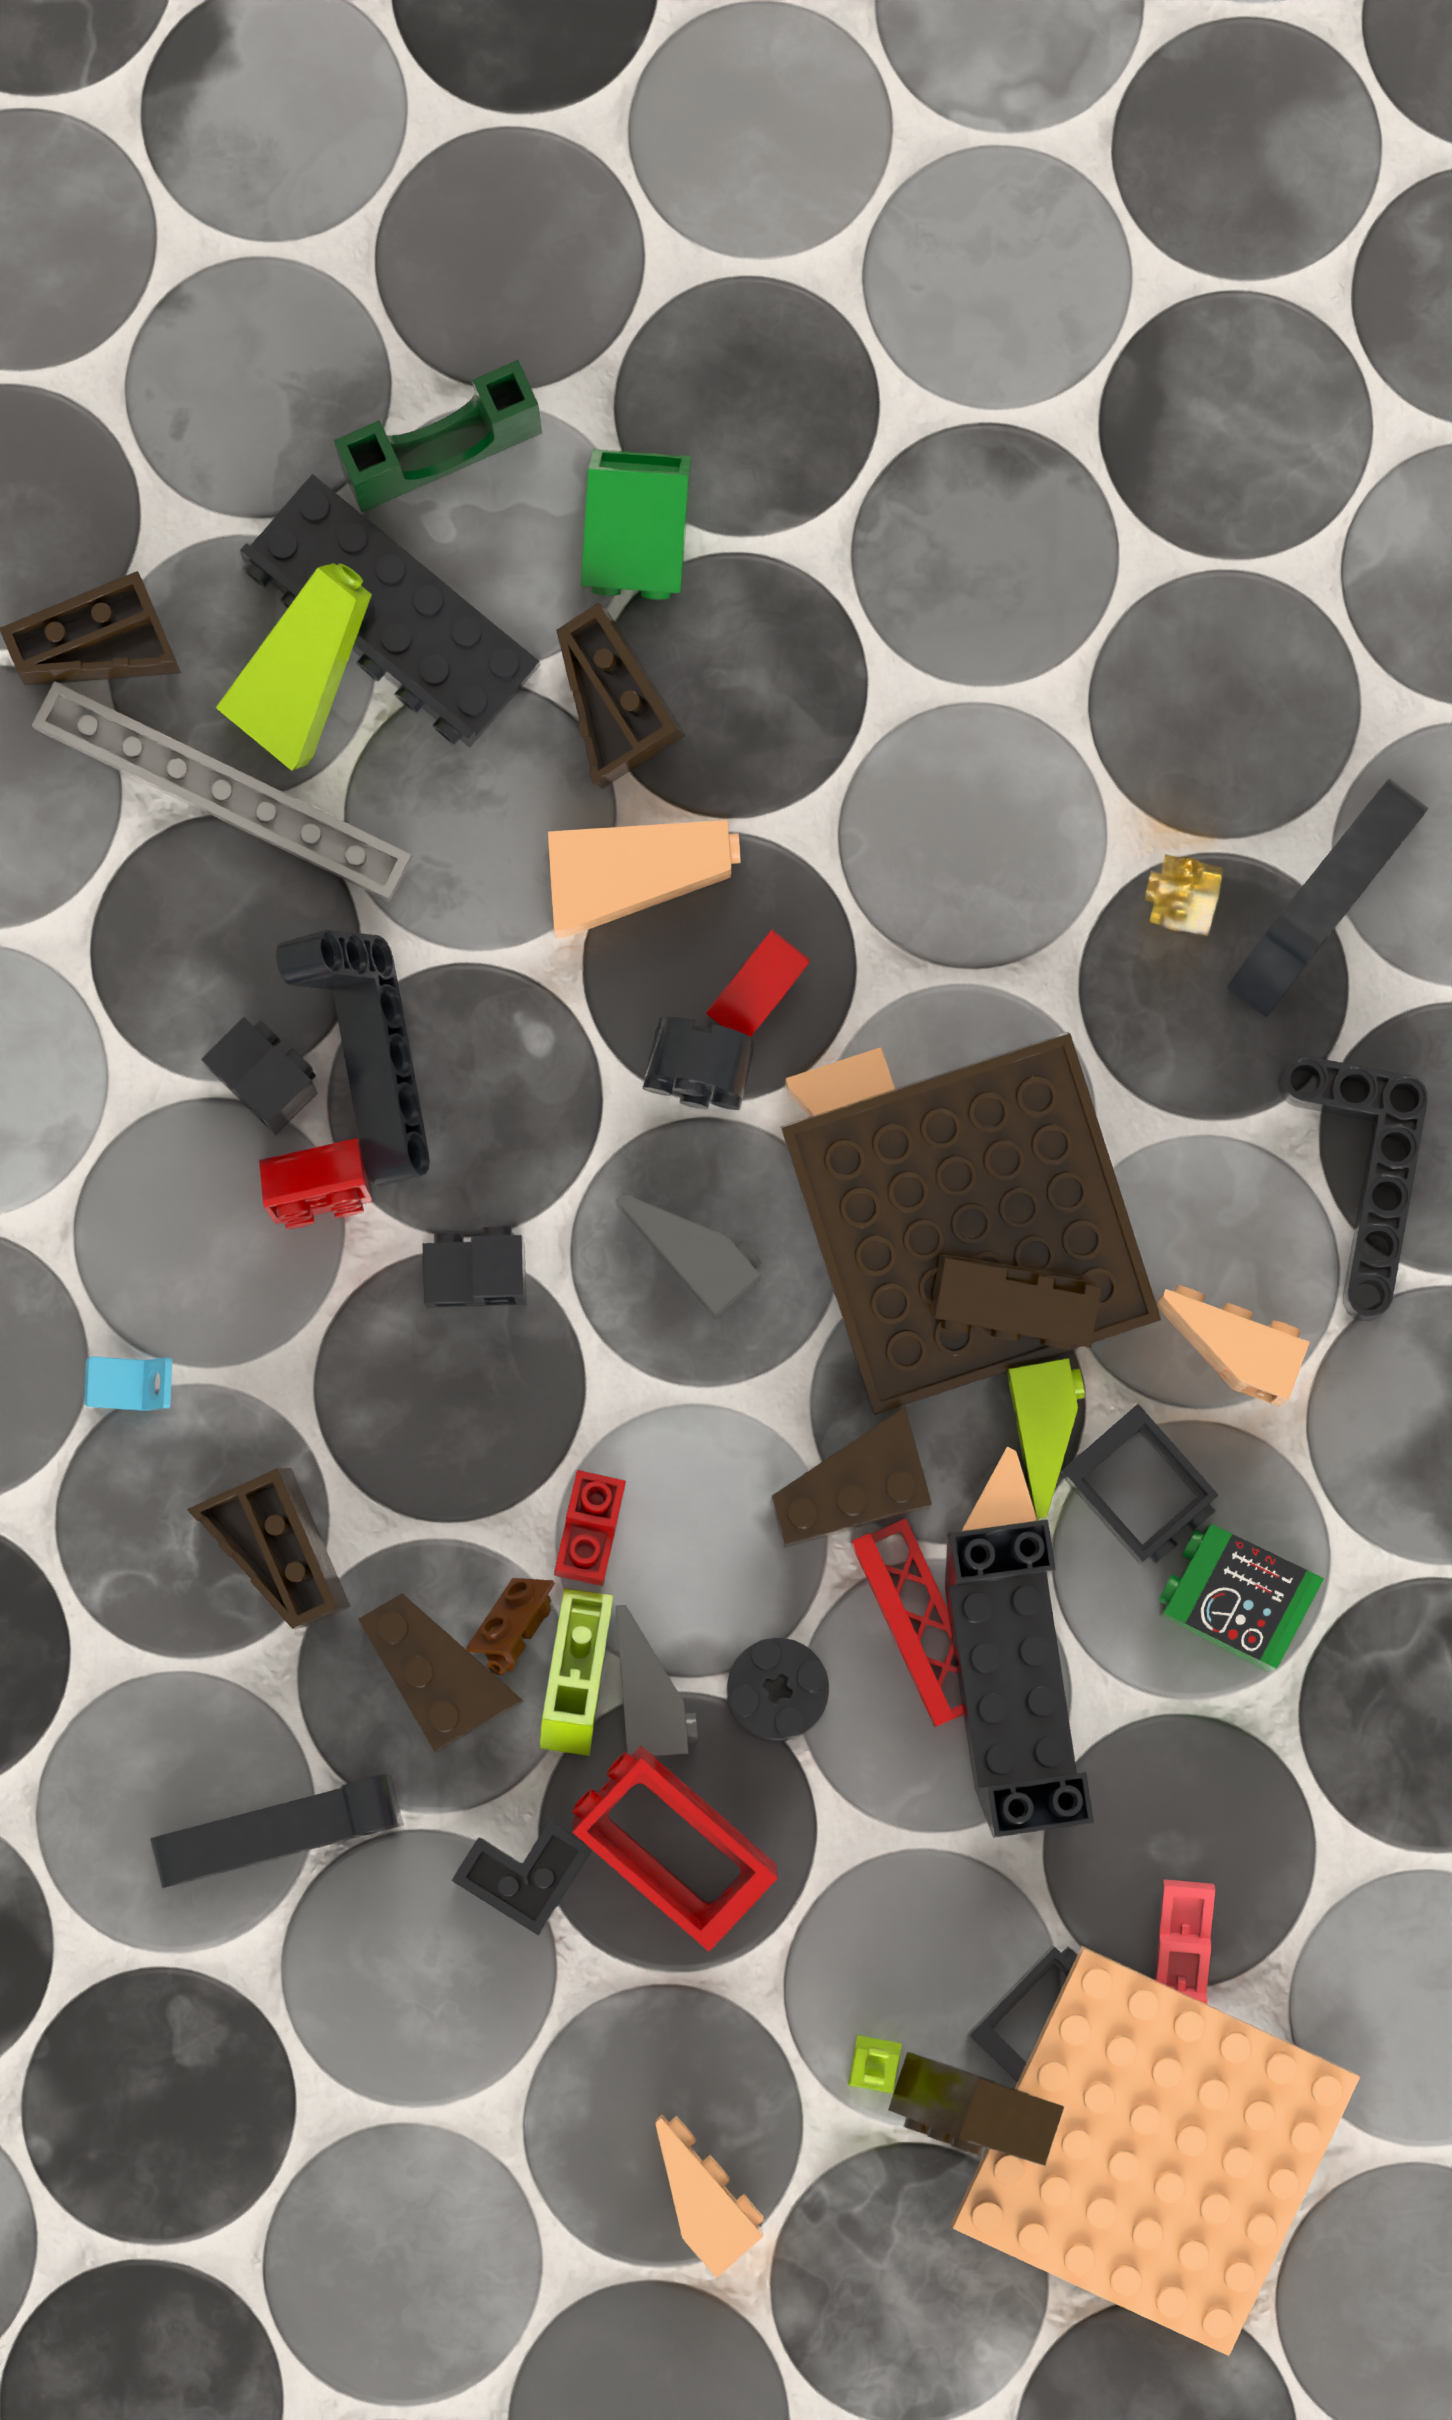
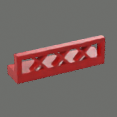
M904 1518L876 1532L868 1533L852 1540L851 1546L934 1728L963 1715L962 1704L950 1709L941 1689L947 1671L957 1674V1668L950 1665L954 1654L948 1609L907 1519ZM901 1532L909 1549L903 1570L884 1564L875 1543ZM912 1559L921 1578L908 1573ZM888 1572L900 1576L896 1588ZM905 1578L926 1587L930 1600L924 1616L905 1610L899 1597ZM933 1605L942 1624L929 1619ZM909 1618L921 1622L917 1634ZM926 1624L945 1631L951 1641V1646L944 1663L927 1657L922 1648L920 1640ZM931 1665L942 1668L938 1681Z

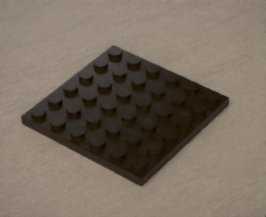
M1069 1032L780 1126L874 1415L1006 1372L1009 1369L1018 1368L1082 1347L1072 1344L1070 1349L1040 1344L1041 1338L1021 1335L1020 1341L990 1336L991 1329L973 1325L971 1326L970 1333L941 1328L942 1319L934 1318L930 1314L940 1253L1091 1279L1102 1288L1092 1343L1161 1320Z

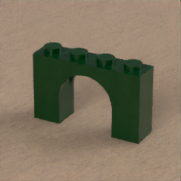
M519 360L472 379L474 395L470 401L457 411L435 423L404 434L386 435L379 420L335 439L334 443L341 469L361 513L542 434L539 404Z

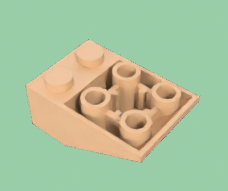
M1177 1285L1173 1291L1164 1290L1157 1300V1308L1232 1390L1278 1407L1289 1400L1310 1343L1299 1338L1300 1329L1275 1320L1272 1321L1271 1325H1262L1251 1320L1253 1312L1230 1303H1224L1223 1308L1220 1309L1203 1303L1205 1299L1204 1294L1184 1286Z
M661 2114L656 2119L655 2124L682 2239L717 2278L764 2237L763 2230L759 2226L764 2221V2216L745 2194L736 2200L725 2187L730 2181L728 2174L711 2155L705 2160H702L691 2148L696 2142L695 2136L677 2116L669 2122Z

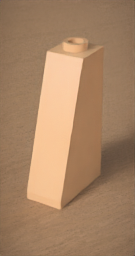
M728 820L549 831L548 844L555 938L569 937L731 878V864L740 863L739 833L729 834Z

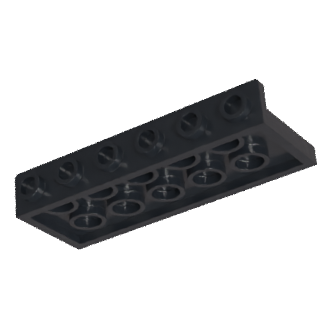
M313 474L251 545L245 543L240 549L241 556L246 562L242 569L262 587L265 588L270 582L284 593L280 600L287 608H289L318 567L335 563L336 565L344 564L353 569L363 579L361 586L372 594L352 651L360 656L356 662L357 665L377 682L383 676L398 688L394 695L413 712L417 713L422 708L435 718L436 721L432 725L433 728L454 745L460 739L468 747H471L540 666L539 660Z

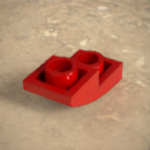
M771 929L741 965L737 974L709 1006L706 1014L721 1026L739 1031L751 1037L809 964L810 959Z
M577 1470L554 1576L599 1586L604 1585L626 1480Z

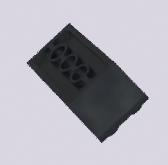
M1048 1519L947 1534L945 1594L974 1788L993 1838L1094 1823L1087 1773H1077L1064 1691L1047 1572L1056 1570Z

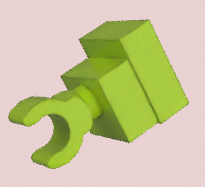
M856 2035L848 2086L893 2094L902 2043Z

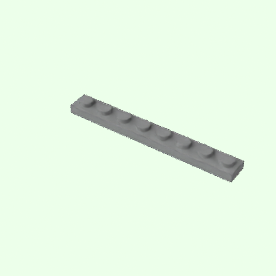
M55 681L32 724L35 730L389 902L412 859L411 854Z

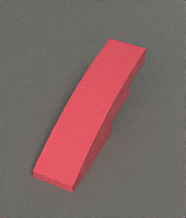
M1164 1879L1154 1980L1207 2004L1206 1993L1211 1955L1210 1937L1215 1885L1211 1883Z

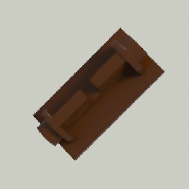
M512 1578L467 1645V1652L485 1653L488 1659L487 1667L496 1675H503L505 1672L512 1671L516 1666V1661L526 1647L523 1639H531L544 1618H547L551 1612V1598L548 1594L555 1585L554 1581Z

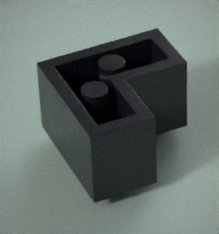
M243 1017L201 1060L265 1126L277 1135L318 1094L312 1082L316 1075L312 1071L313 1068L293 1048L284 1054L277 1047L281 1040L261 1020L253 1026Z
M512 1227L482 1228V1236H471V1242H464V1234L446 1233L433 1235L434 1243H422L424 1305L426 1308L527 1305L525 1243L522 1235H514Z
M552 1821L547 1823L523 1863L482 1837H478L451 1881L536 1935H540L591 1854L592 1849L581 1839Z

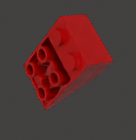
M358 1138L259 1160L264 1208L275 1224H285L286 1229H295L314 1224V1215L327 1212L334 1213L335 1218L357 1215L364 1212L363 1204L373 1202Z

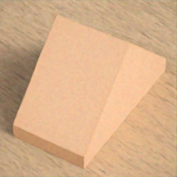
M1009 1447L1005 1449L962 1531L1037 1521L1015 1450Z

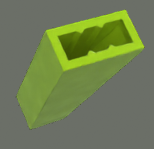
M331 563L316 569L216 706V709L291 771L308 765L315 754L372 595L361 586L363 579L353 569L344 564L336 565Z

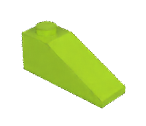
M1069 1358L1013 1368L1007 1372L1029 1495L1037 1521L1044 1520L1048 1515L1077 1414V1400L1085 1398L1080 1369L1071 1370Z
M563 1589L542 1716L539 1749L590 1756L614 1595Z

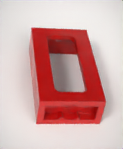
M640 1746L632 1755L624 1752L608 1769L606 1775L610 1779L597 1793L593 1789L588 1790L573 1807L572 1813L575 1814V1817L572 1820V1832L707 1951H710L778 1879L777 1864L643 1746ZM635 1784L646 1785L739 1867V1876L715 1901L707 1902L700 1898L610 1818V1810Z

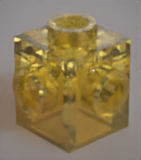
M1165 854L1161 872H1150L1144 901L1153 902L1149 922L1163 925L1170 930H1185L1208 936L1219 897L1224 868L1201 863L1191 857H1175Z

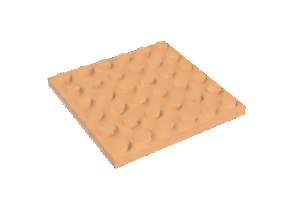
M1081 1946L1014 2088L1029 2093V2095L1065 2106L1046 2165L1043 2166L986 2148L950 2225L953 2229L1229 2356L1360 2076Z

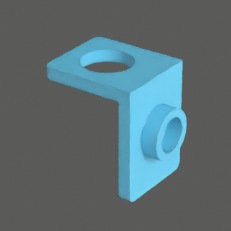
M88 1357L85 1367V1406L138 1411L169 1408L171 1404L172 1359L165 1357L148 1360ZM159 1372L160 1389L158 1395L156 1396L155 1378L157 1373Z

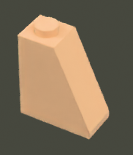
M881 1047L785 1079V1086L789 1096L809 1117L895 1089Z

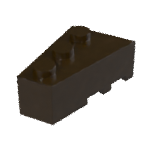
M291 1468L274 1469L187 1509L195 1520L200 1521L217 1540L218 1546L228 1557H232L251 1579L250 1582L292 1629L307 1627L351 1607Z
M907 2051L888 2110L906 2117L903 2127L926 2134L930 2138L951 2144L950 2146L980 2156L984 2146L1045 2166L1065 2106L1029 2095V2093L1014 2088H1008L990 2079Z

